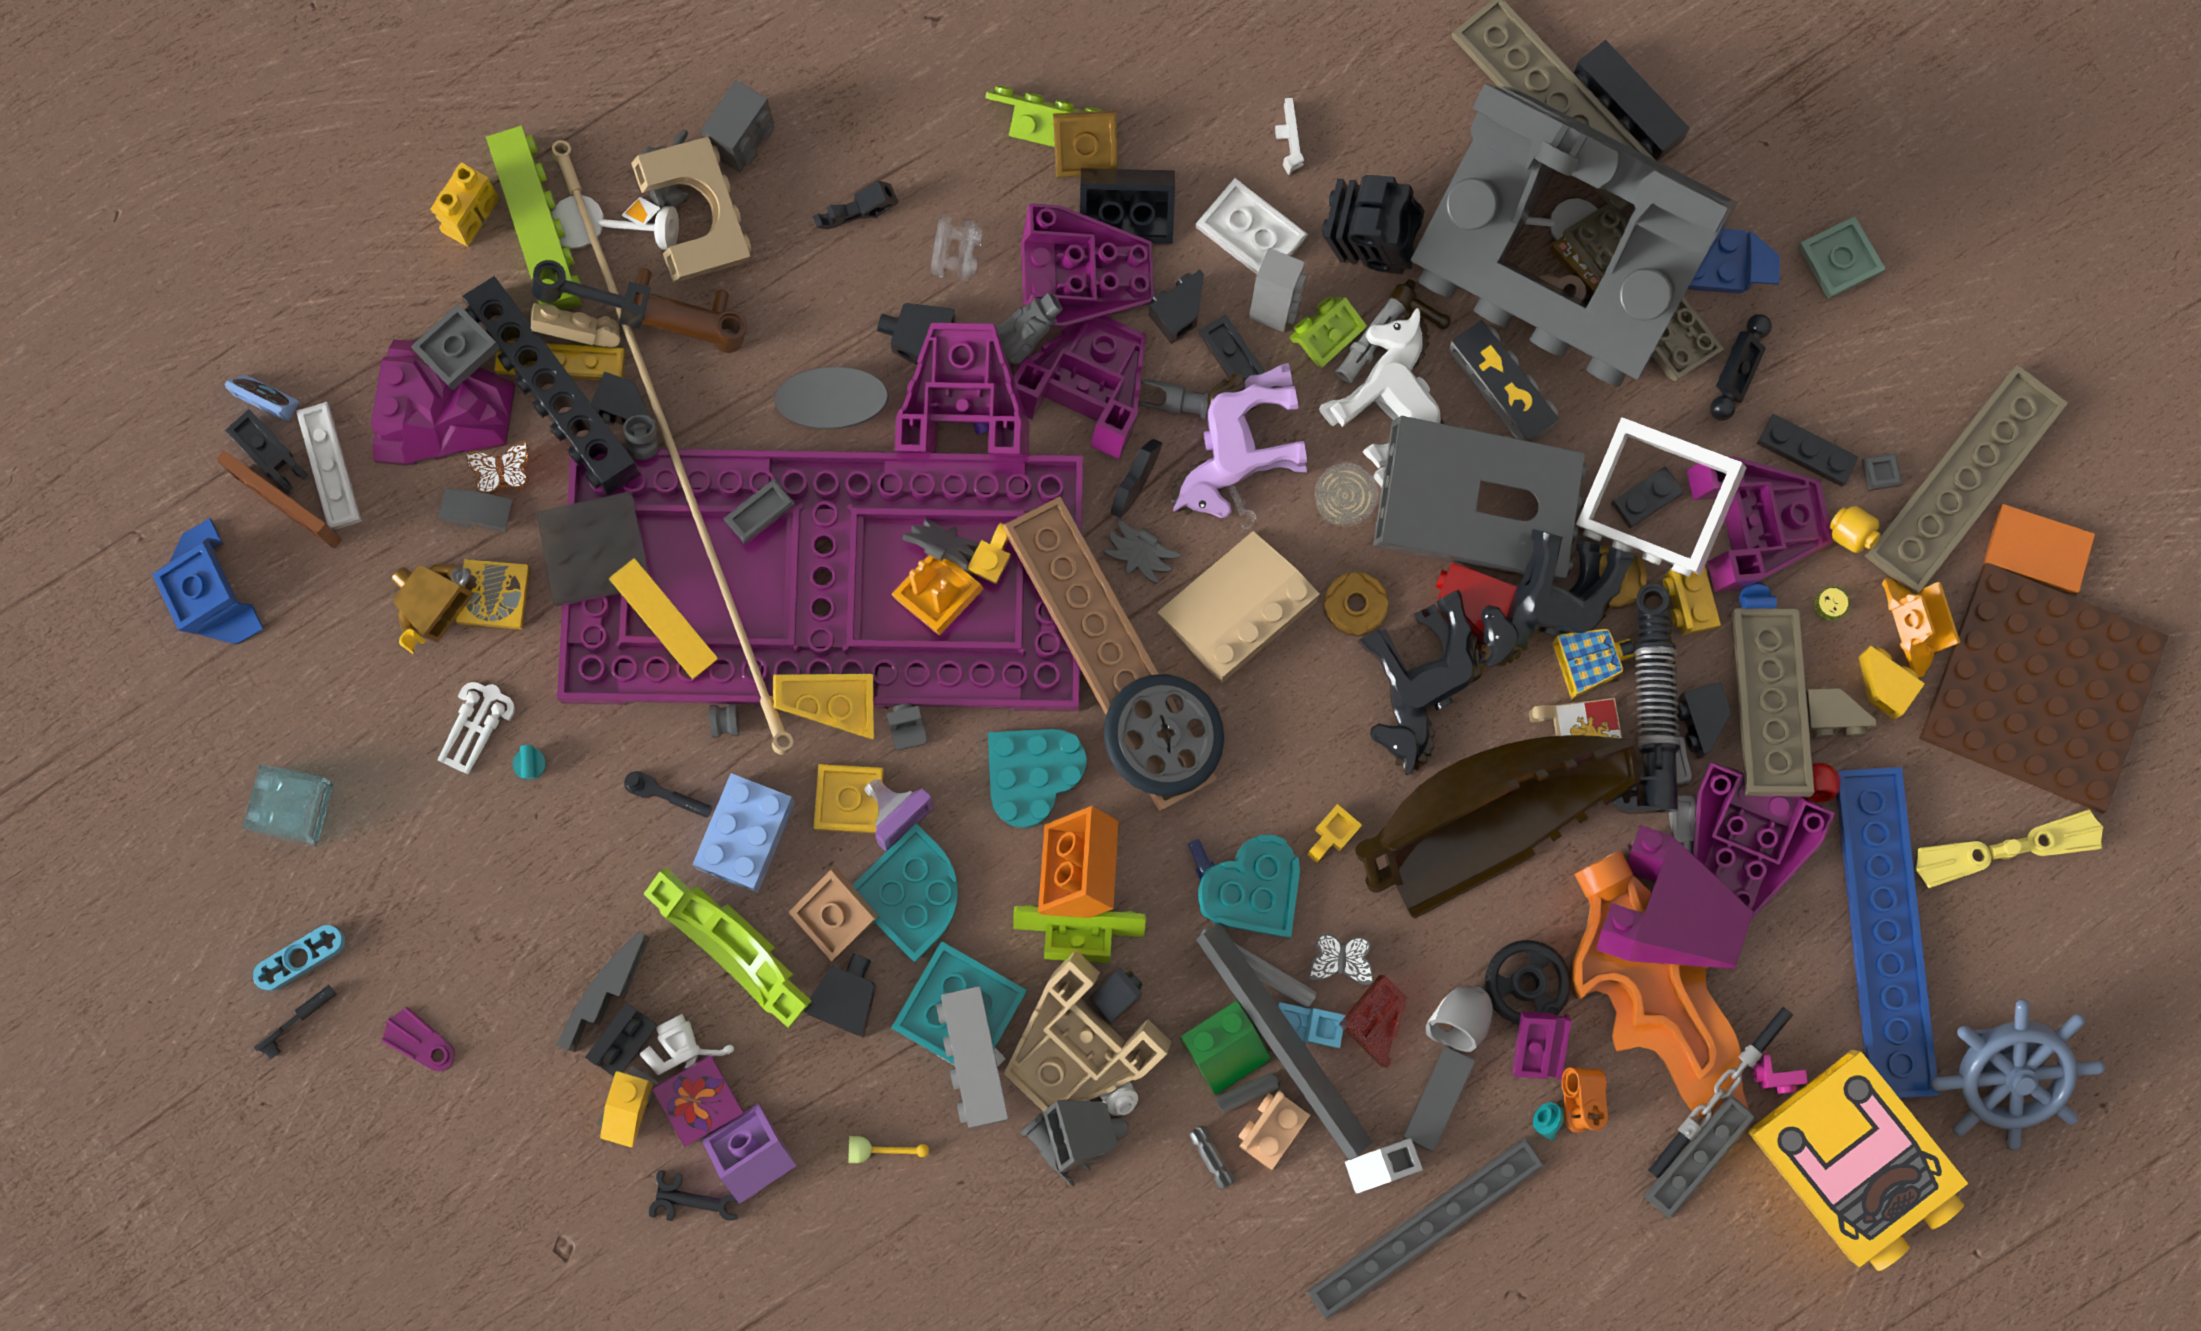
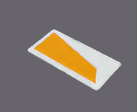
M639 197L622 216L642 227L661 208Z

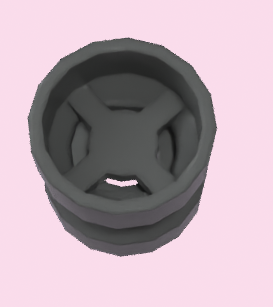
M635 415L627 419L623 425L628 454L637 460H646L655 456L659 450V444L656 437V424L654 420L646 415Z

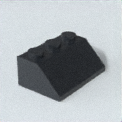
M1081 168V214L1149 240L1152 243L1173 244L1175 170Z

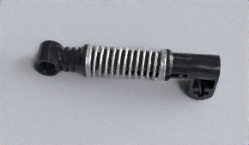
M1652 583L1642 587L1637 594L1638 620H1640L1638 627L1641 628L1638 631V635L1642 637L1639 638V643L1635 646L1634 652L1636 657L1634 660L1645 662L1635 666L1637 669H1640L1635 674L1640 676L1636 680L1637 683H1640L1636 689L1641 692L1637 693L1636 696L1641 698V700H1638L1636 703L1641 705V707H1638L1636 710L1641 712L1637 718L1642 719V721L1638 722L1637 725L1642 726V728L1637 732L1642 734V736H1639L1637 739L1639 740L1638 750L1643 755L1644 777H1639L1640 782L1633 786L1631 791L1633 794L1639 795L1638 785H1644L1645 806H1639L1637 796L1631 797L1630 803H1625L1622 797L1613 800L1612 802L1617 810L1625 814L1671 813L1678 811L1676 753L1680 750L1679 742L1681 740L1677 738L1680 734L1677 729L1680 726L1676 723L1679 721V718L1676 716L1679 713L1676 709L1679 705L1676 700L1679 697L1676 695L1678 689L1675 687L1678 684L1675 680L1678 676L1675 671L1678 668L1675 666L1677 660L1674 658L1677 655L1676 645L1672 642V637L1668 636L1671 635V629L1668 628L1671 626V621L1668 620L1671 618V603L1668 592L1663 586ZM1649 597H1660L1663 600L1661 606L1657 609L1647 608L1645 602ZM1668 660L1674 661L1670 664L1666 663Z

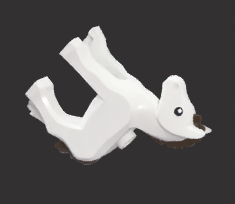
M1418 308L1413 313L1411 312L1409 316L1401 314L1400 320L1383 325H1373L1368 329L1366 333L1368 341L1388 351L1375 364L1365 383L1359 386L1351 395L1340 400H1331L1321 404L1319 408L1320 413L1330 425L1334 426L1339 423L1342 427L1345 426L1374 401L1393 420L1402 415L1444 424L1443 419L1440 417L1439 406L1429 394L1430 388L1421 377L1416 378L1411 372L1412 369L1419 365V361L1426 356L1425 350L1430 345L1428 342L1430 336L1427 335L1428 328L1424 324L1423 318H1420ZM1389 443L1384 445L1372 444L1363 451L1366 457L1372 460L1379 469L1375 472L1374 479L1381 488L1385 467H1380L1386 464Z

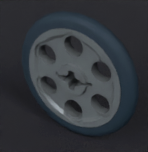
M1153 674L1134 680L1125 686L1113 699L1106 714L1104 725L1105 747L1111 763L1128 783L1149 794L1175 796L1194 790L1206 782L1216 770L1223 752L1224 729L1217 707L1209 695L1199 686L1179 676ZM1176 696L1180 699L1182 703L1180 712L1172 713L1166 708L1167 697ZM1137 702H1146L1150 706L1151 714L1149 718L1142 719L1136 715L1134 707ZM1192 720L1200 722L1203 726V734L1199 738H1195L1188 733L1187 725ZM1162 727H1164L1165 732H1171L1172 734L1167 739V743H1165L1164 738H1158L1157 736ZM1135 732L1140 736L1142 744L1139 749H1131L1126 745L1125 736L1127 733ZM1181 751H1189L1193 755L1194 765L1191 768H1184L1179 764L1178 754ZM1149 757H1158L1162 761L1163 770L1160 774H1153L1148 770L1147 760Z

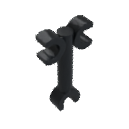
M658 1171L656 1183L659 1188L656 1194V1201L649 1207V1217L655 1218L657 1209L660 1206H665L668 1210L666 1220L672 1221L676 1214L673 1204L719 1212L725 1220H737L736 1215L728 1214L726 1211V1205L729 1202H738L733 1195H727L719 1199L677 1191L683 1181L682 1174L676 1173L674 1183L667 1185L664 1182L665 1171Z

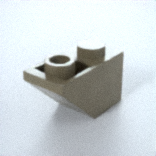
M1841 688L1808 689L1806 691L1809 733H1814V738H1830L1834 736V733L1846 732V737L1866 736V732L1876 726V719Z

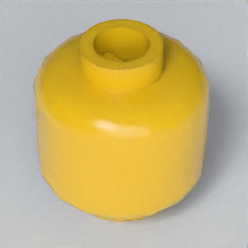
M1851 506L1848 509L1843 507L1830 524V529L1833 530V540L1853 553H1859L1865 548L1871 550L1881 536L1877 532L1879 520L1858 506Z

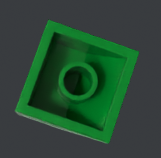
M1237 1000L1179 1038L1214 1095L1222 1092L1271 1060L1258 1033Z

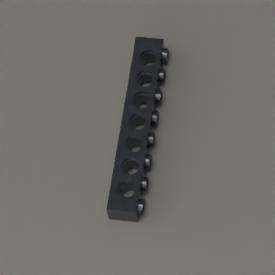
M493 276L464 294L462 297L467 306L464 310L500 346L498 351L501 354L497 356L507 372L513 370L518 376L515 378V382L523 394L527 395L530 393L535 401L532 404L543 419L547 416L553 423L549 427L558 441L561 442L565 439L570 448L567 451L578 466L583 463L588 471L585 473V476L593 488L597 489L600 487L608 496L639 476L634 460L539 334L530 329V322L497 278ZM502 315L497 320H490L493 316ZM512 338H519L514 343H507ZM529 361H536L532 366H524ZM546 384H554L550 389H541ZM564 407H571L566 413H558ZM580 431H589V433L583 437L576 436L577 433H579ZM599 454H607L602 460H593Z

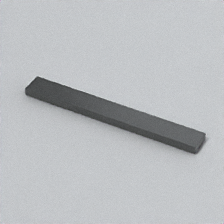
M1220 923L1215 924L1196 938V941L1346 1157L1351 1161L1359 1156L1372 1143V1140Z
M1526 1137L1521 1139L1316 1283L1306 1292L1324 1319L1327 1320L1544 1167V1163Z

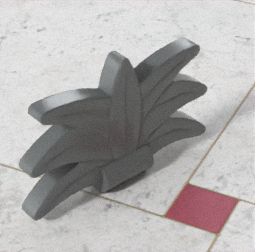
M1118 517V525L1125 538L1109 532V537L1118 550L1104 549V553L1114 559L1126 561V574H1130L1138 567L1146 578L1158 584L1159 580L1153 571L1170 572L1172 570L1170 566L1159 558L1175 559L1179 558L1181 554L1158 543L1160 537L1144 528L1141 532L1134 530Z
M928 518L924 519V526L912 525L911 532L913 533L903 534L904 541L923 547L925 549L924 553L940 561L944 559L952 561L965 571L968 568L966 559L971 561L974 555L973 550L976 551L979 546L977 542L956 536L957 528L945 531L940 525Z

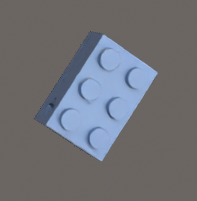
M731 773L692 865L699 871L707 874L710 873L712 876L758 893L792 813L795 801L789 795Z

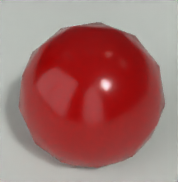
M1813 763L1814 794L1811 797L1805 798L1815 803L1828 802L1834 799L1840 792L1841 778L1838 771L1826 763Z

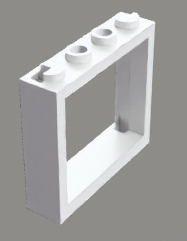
M1621 417L1576 525L1584 529L1582 535L1600 542L1601 538L1604 537L1614 541L1612 547L1631 552V549L1643 553L1642 559L1656 565H1660L1663 560L1673 564L1672 571L1690 577L1691 572L1701 575L1747 467L1737 460ZM1628 437L1727 474L1691 559L1592 521Z

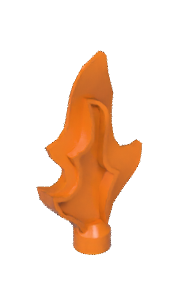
M1619 850L1574 873L1582 891L1589 900L1590 908L1587 927L1571 961V986L1576 999H1582L1586 994L1595 991L1608 995L1616 1012L1612 1033L1615 1051L1628 1050L1635 1047L1655 1051L1665 1062L1681 1098L1689 1109L1693 1111L1698 1105H1706L1715 1094L1714 1086L1728 1069H1736L1741 1063L1738 1057L1741 1054L1740 1046L1729 1021L1707 990L1705 969L1708 967L1632 962L1596 950L1611 904L1615 903L1644 914L1652 894L1633 875L1634 873L1624 854ZM1732 1074L1719 1087V1089L1723 1088L1725 1090L1724 1093L1737 1080V1078L1733 1079L1731 1077ZM1741 1081L1731 1095L1750 1111L1743 1093ZM1720 1098L1712 1107V1114L1725 1098ZM1700 1110V1111L1698 1112L1697 1116H1699V1117L1705 1119V1117L1707 1116V1114H1706V1115H1703V1114L1701 1113L1702 1110Z

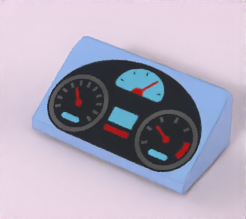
M247 375L227 380L224 384L233 396L284 421L291 419L299 405L297 399Z

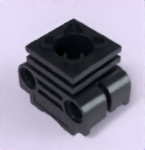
M1365 175L1361 178L1360 185H1358L1356 180H1349L1347 186L1344 179H1337L1335 190H1332L1329 196V206L1331 208L1328 219H1325L1323 222L1322 235L1339 262L1346 263L1348 257L1352 264H1358L1360 258L1367 268L1384 273L1403 274L1404 269H1412L1413 262L1410 260L1414 254V240L1422 226L1425 211L1422 205L1414 199V191L1411 185L1398 184L1395 177Z

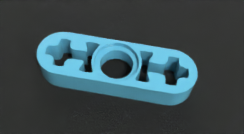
M324 925L260 962L253 971L254 983L259 988L267 991L281 989L339 954L345 946L343 932L331 925ZM324 934L336 936L332 941L333 947L331 949L327 946H322L316 950L320 954L316 958L315 951L308 943L311 942L312 945L318 946L325 941ZM298 949H304L308 954V960L304 966L296 968L291 963V955ZM281 959L284 966L291 972L289 975L283 970L274 975V983L263 981V978L267 976L265 971L267 968L275 971L283 967L279 963Z

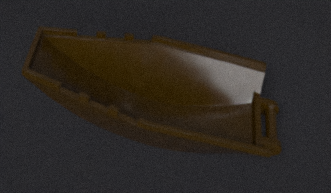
M1584 735L1547 736L1491 748L1461 759L1440 770L1419 785L1401 803L1377 836L1365 839L1357 844L1355 852L1357 858L1364 864L1367 873L1365 880L1367 888L1371 892L1378 893L1396 885L1411 917L1417 918L1529 860L1536 855L1532 849L1549 836L1553 842L1562 837L1559 829L1575 818L1579 823H1582L1588 818L1585 811L1601 800H1603L1605 805H1608L1640 782L1634 745L1630 739ZM1384 855L1387 866L1379 870L1376 858Z

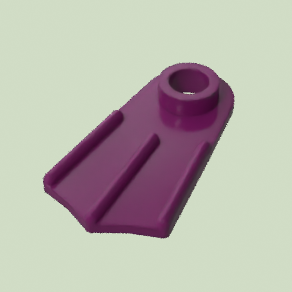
M408 1007L387 1019L386 1030L382 1039L383 1043L434 1071H444L453 1064L455 1059L453 1047ZM441 1049L444 1052V1058L442 1061L436 1062L433 1059V1054L436 1050Z

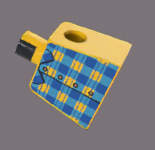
M1609 629L1587 631L1582 634H1561L1552 642L1571 700L1618 678L1623 673L1620 661L1635 657L1632 641L1626 639L1614 643Z

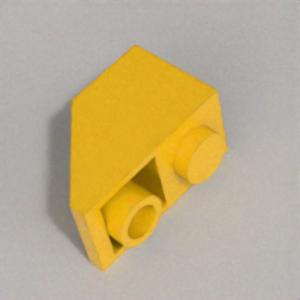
M1870 646L1858 657L1867 701L1895 720L1905 713L1925 683L1918 679L1919 676L1915 671L1905 666L1901 667L1892 661V657L1888 652L1881 648Z

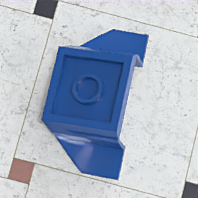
M1723 229L1720 236L1711 245L1688 289L1740 294L1749 290L1753 283L1779 285L1780 256L1751 231L1747 233L1745 230Z
M209 518L182 534L169 563L153 573L152 576L179 631L239 644L262 631L264 627L253 604L237 601L213 551L214 548L223 542L212 519Z

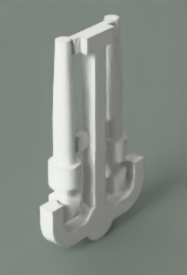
M470 682L462 687L458 698L467 701L465 704H462L459 710L460 714L447 738L438 761L469 774L493 729H496L500 722L498 720L499 716L511 721L515 713V704L509 697L501 694L500 689L493 684L483 686L476 682ZM471 690H477L483 693L485 699L473 722H470L467 718L471 717L474 711L473 706L480 700V695ZM499 700V701H501V702L506 703V704H507V711H505L506 708H505V706H504L503 704H501V703H499V702H496V701ZM495 702L491 708V716L488 715L484 722L485 727H481L480 724L484 719L491 703ZM463 726H465L469 730L454 759L451 760L447 758V755ZM476 732H478L480 736L466 766L460 763Z

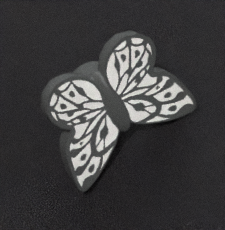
M1324 934L1316 940V947L1320 955L1316 956L1312 961L1309 971L1310 980L1319 981L1329 978L1336 973L1340 975L1345 973L1350 979L1359 984L1369 986L1373 983L1371 964L1364 958L1370 950V943L1367 939L1356 937L1350 939L1345 944L1340 943L1332 935Z

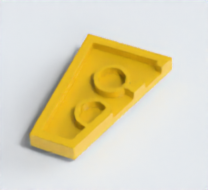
M873 674L773 675V701L775 709L868 739H874Z

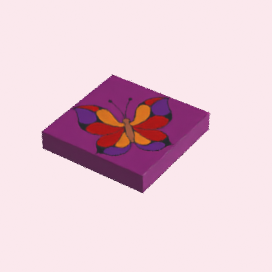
M712 1054L652 1087L656 1098L684 1147L744 1114Z

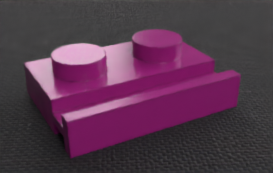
M1521 1011L1512 1067L1514 1077L1540 1079L1556 1077L1557 1080H1562L1572 1022L1570 1015L1555 1016L1554 1013Z

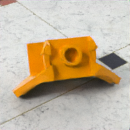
M1885 578L1882 585L1887 595L1888 609L1892 610L1902 641L1900 646L1906 655L1910 669L1915 671L1919 677H1924L1932 663L1934 653L1960 643L1941 582L1923 588L1916 595L1893 578Z

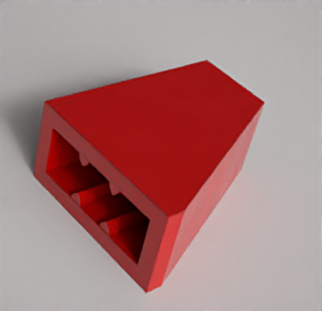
M1453 562L1447 571L1441 570L1435 585L1436 588L1440 589L1437 597L1438 600L1456 590H1460L1466 619L1472 627V634L1478 636L1484 645L1482 610L1487 605L1497 606L1507 617L1517 589L1514 585Z

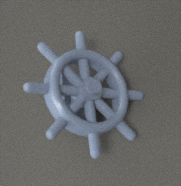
M2020 999L2015 1005L2014 1022L1981 1030H1972L1967 1026H1961L1957 1033L1967 1043L1966 1054L1960 1065L1959 1075L1937 1077L1932 1081V1087L1936 1091L1960 1089L1963 1098L1971 1109L1953 1126V1133L1958 1137L1964 1136L1982 1120L1992 1126L2008 1129L2007 1146L2011 1150H2018L2021 1147L2022 1128L2037 1125L2055 1114L2067 1124H2076L2078 1115L2065 1104L2074 1091L2077 1076L2101 1074L2105 1070L2104 1063L2098 1060L2077 1063L2074 1053L2066 1043L2085 1024L2084 1016L2081 1014L2073 1015L2055 1031L2047 1025L2029 1021L2030 1004L2027 1000ZM2056 1052L2058 1065L2044 1066V1061ZM2054 1079L2047 1090L2038 1083V1080ZM1997 1085L1983 1099L1980 1098L1978 1087ZM2010 1093L2009 1107L1996 1106ZM2031 1094L2036 1098L2024 1104V1095Z

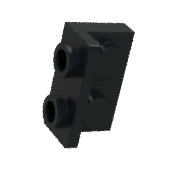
M625 1003L585 1058L594 1065L604 1069L613 1077L616 1071L623 1073L656 1030L657 1024L632 1005Z

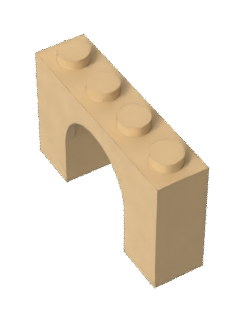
M709 136L638 155L631 163L641 193L670 185L683 184L700 191L711 206L713 220L707 235L670 246L663 253L673 283L743 264L751 257L749 238L746 234L743 235L739 225L741 222L739 209L735 204L732 205L729 196L730 184L727 176L721 173L718 164L720 162L717 147L711 144Z

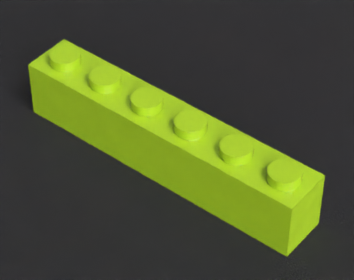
M521 125L486 136L531 279L533 278V270L539 262L554 260L564 268L566 280L581 284L579 276H573L570 266L575 264L569 246L563 247L560 239L566 236L560 218L554 220L551 210L557 207L551 190L545 191L542 182L547 180V176L542 163H536L533 154L538 153V149L533 135L527 136ZM550 279L542 280L546 284L555 283ZM564 292L556 302L543 303L539 301L540 305L549 304L564 311L582 305L580 297Z

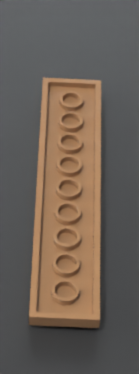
M1061 497L1004 524L1003 529L1103 711L1107 714L1113 699L1125 686L1136 679L1159 673ZM1167 697L1166 708L1172 713L1180 712L1172 697ZM1142 701L1135 704L1134 710L1136 715L1142 719L1149 718L1151 714L1150 706ZM1187 726L1188 733L1191 736H1193L1189 727ZM1162 727L1157 736L1158 738H1164L1165 743H1167V739L1172 734L1171 732H1165L1164 727ZM1129 732L1125 736V743L1129 748H1140L1142 741L1137 733ZM1181 751L1178 754V762L1184 768H1191L1194 765V757L1189 751ZM1149 757L1147 768L1153 774H1160L1163 770V763L1158 757ZM1212 773L1206 782L1194 790L1180 795L1159 796L1150 794L1160 812L1215 782L1217 778Z

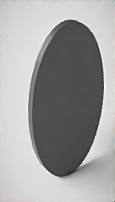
M825 367L802 372L784 382L775 395V405L784 417L799 425L817 429H840L862 424L879 415L889 401L888 389L878 378L867 372L846 367Z

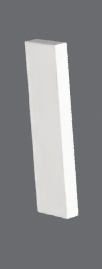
M324 402L297 410L296 413L327 525L332 530L362 522L329 403Z

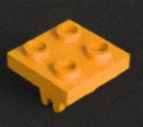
M928 555L924 560L919 561V566L915 570L912 569L910 571V575L892 595L895 600L940 636L983 591V587L954 562L946 559L940 561Z

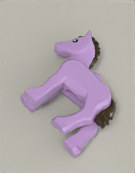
M1289 363L1279 365L1261 375H1251L1245 382L1242 373L1238 375L1233 373L1228 381L1223 379L1211 389L1207 399L1209 431H1204L1206 450H1213V458L1187 467V471L1178 475L1179 478L1174 481L1176 485L1171 489V495H1173L1171 502L1175 504L1173 512L1184 510L1189 515L1194 510L1206 512L1219 518H1226L1232 512L1231 504L1219 494L1218 489L1238 483L1257 471H1265L1277 467L1307 473L1305 464L1307 463L1304 441L1256 450L1251 430L1245 418V414L1251 408L1264 403L1280 405L1286 410L1298 409L1296 389L1292 383ZM1280 386V387H1283V388H1271V387Z

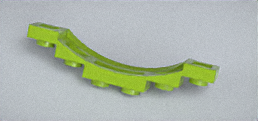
M667 867L658 873L644 892V895L659 908L660 913L718 962L749 992L766 1012L774 1014L788 1028L795 1024L812 1001L790 981L794 974L771 954L775 947L728 904L720 907L698 886L690 889Z

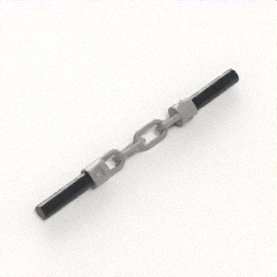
M1785 1007L1780 1009L1751 1045L1749 1044L1745 1051L1741 1052L1738 1056L1742 1061L1736 1069H1728L1714 1086L1715 1094L1706 1105H1698L1678 1128V1134L1648 1169L1655 1177L1659 1178L1690 1140L1692 1141L1712 1117L1711 1109L1720 1098H1728L1742 1081V1071L1747 1066L1754 1068L1756 1062L1761 1059L1763 1051L1792 1018L1793 1014ZM1732 1074L1731 1077L1733 1079L1737 1078V1080L1724 1093L1725 1090L1723 1088L1719 1089V1087ZM1702 1110L1701 1113L1703 1115L1707 1114V1116L1699 1124L1693 1118Z

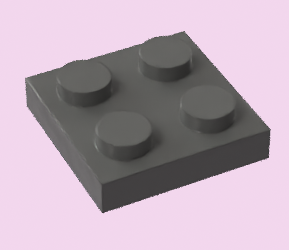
M458 304L418 339L411 348L453 391L500 349V346Z

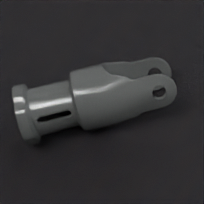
M1149 379L1141 380L1142 383L1158 386L1165 390L1167 400L1161 404L1138 401L1139 405L1177 414L1183 411L1198 414L1202 419L1207 418V399L1210 391L1200 393L1186 390V387Z
M1040 1113L1020 1134L1023 1137L1028 1136L1041 1150L1040 1155L1068 1184L1075 1186L1074 1181L1066 1172H1059L1047 1125L1044 1121V1115ZM1089 1164L1083 1165L1087 1170H1091Z

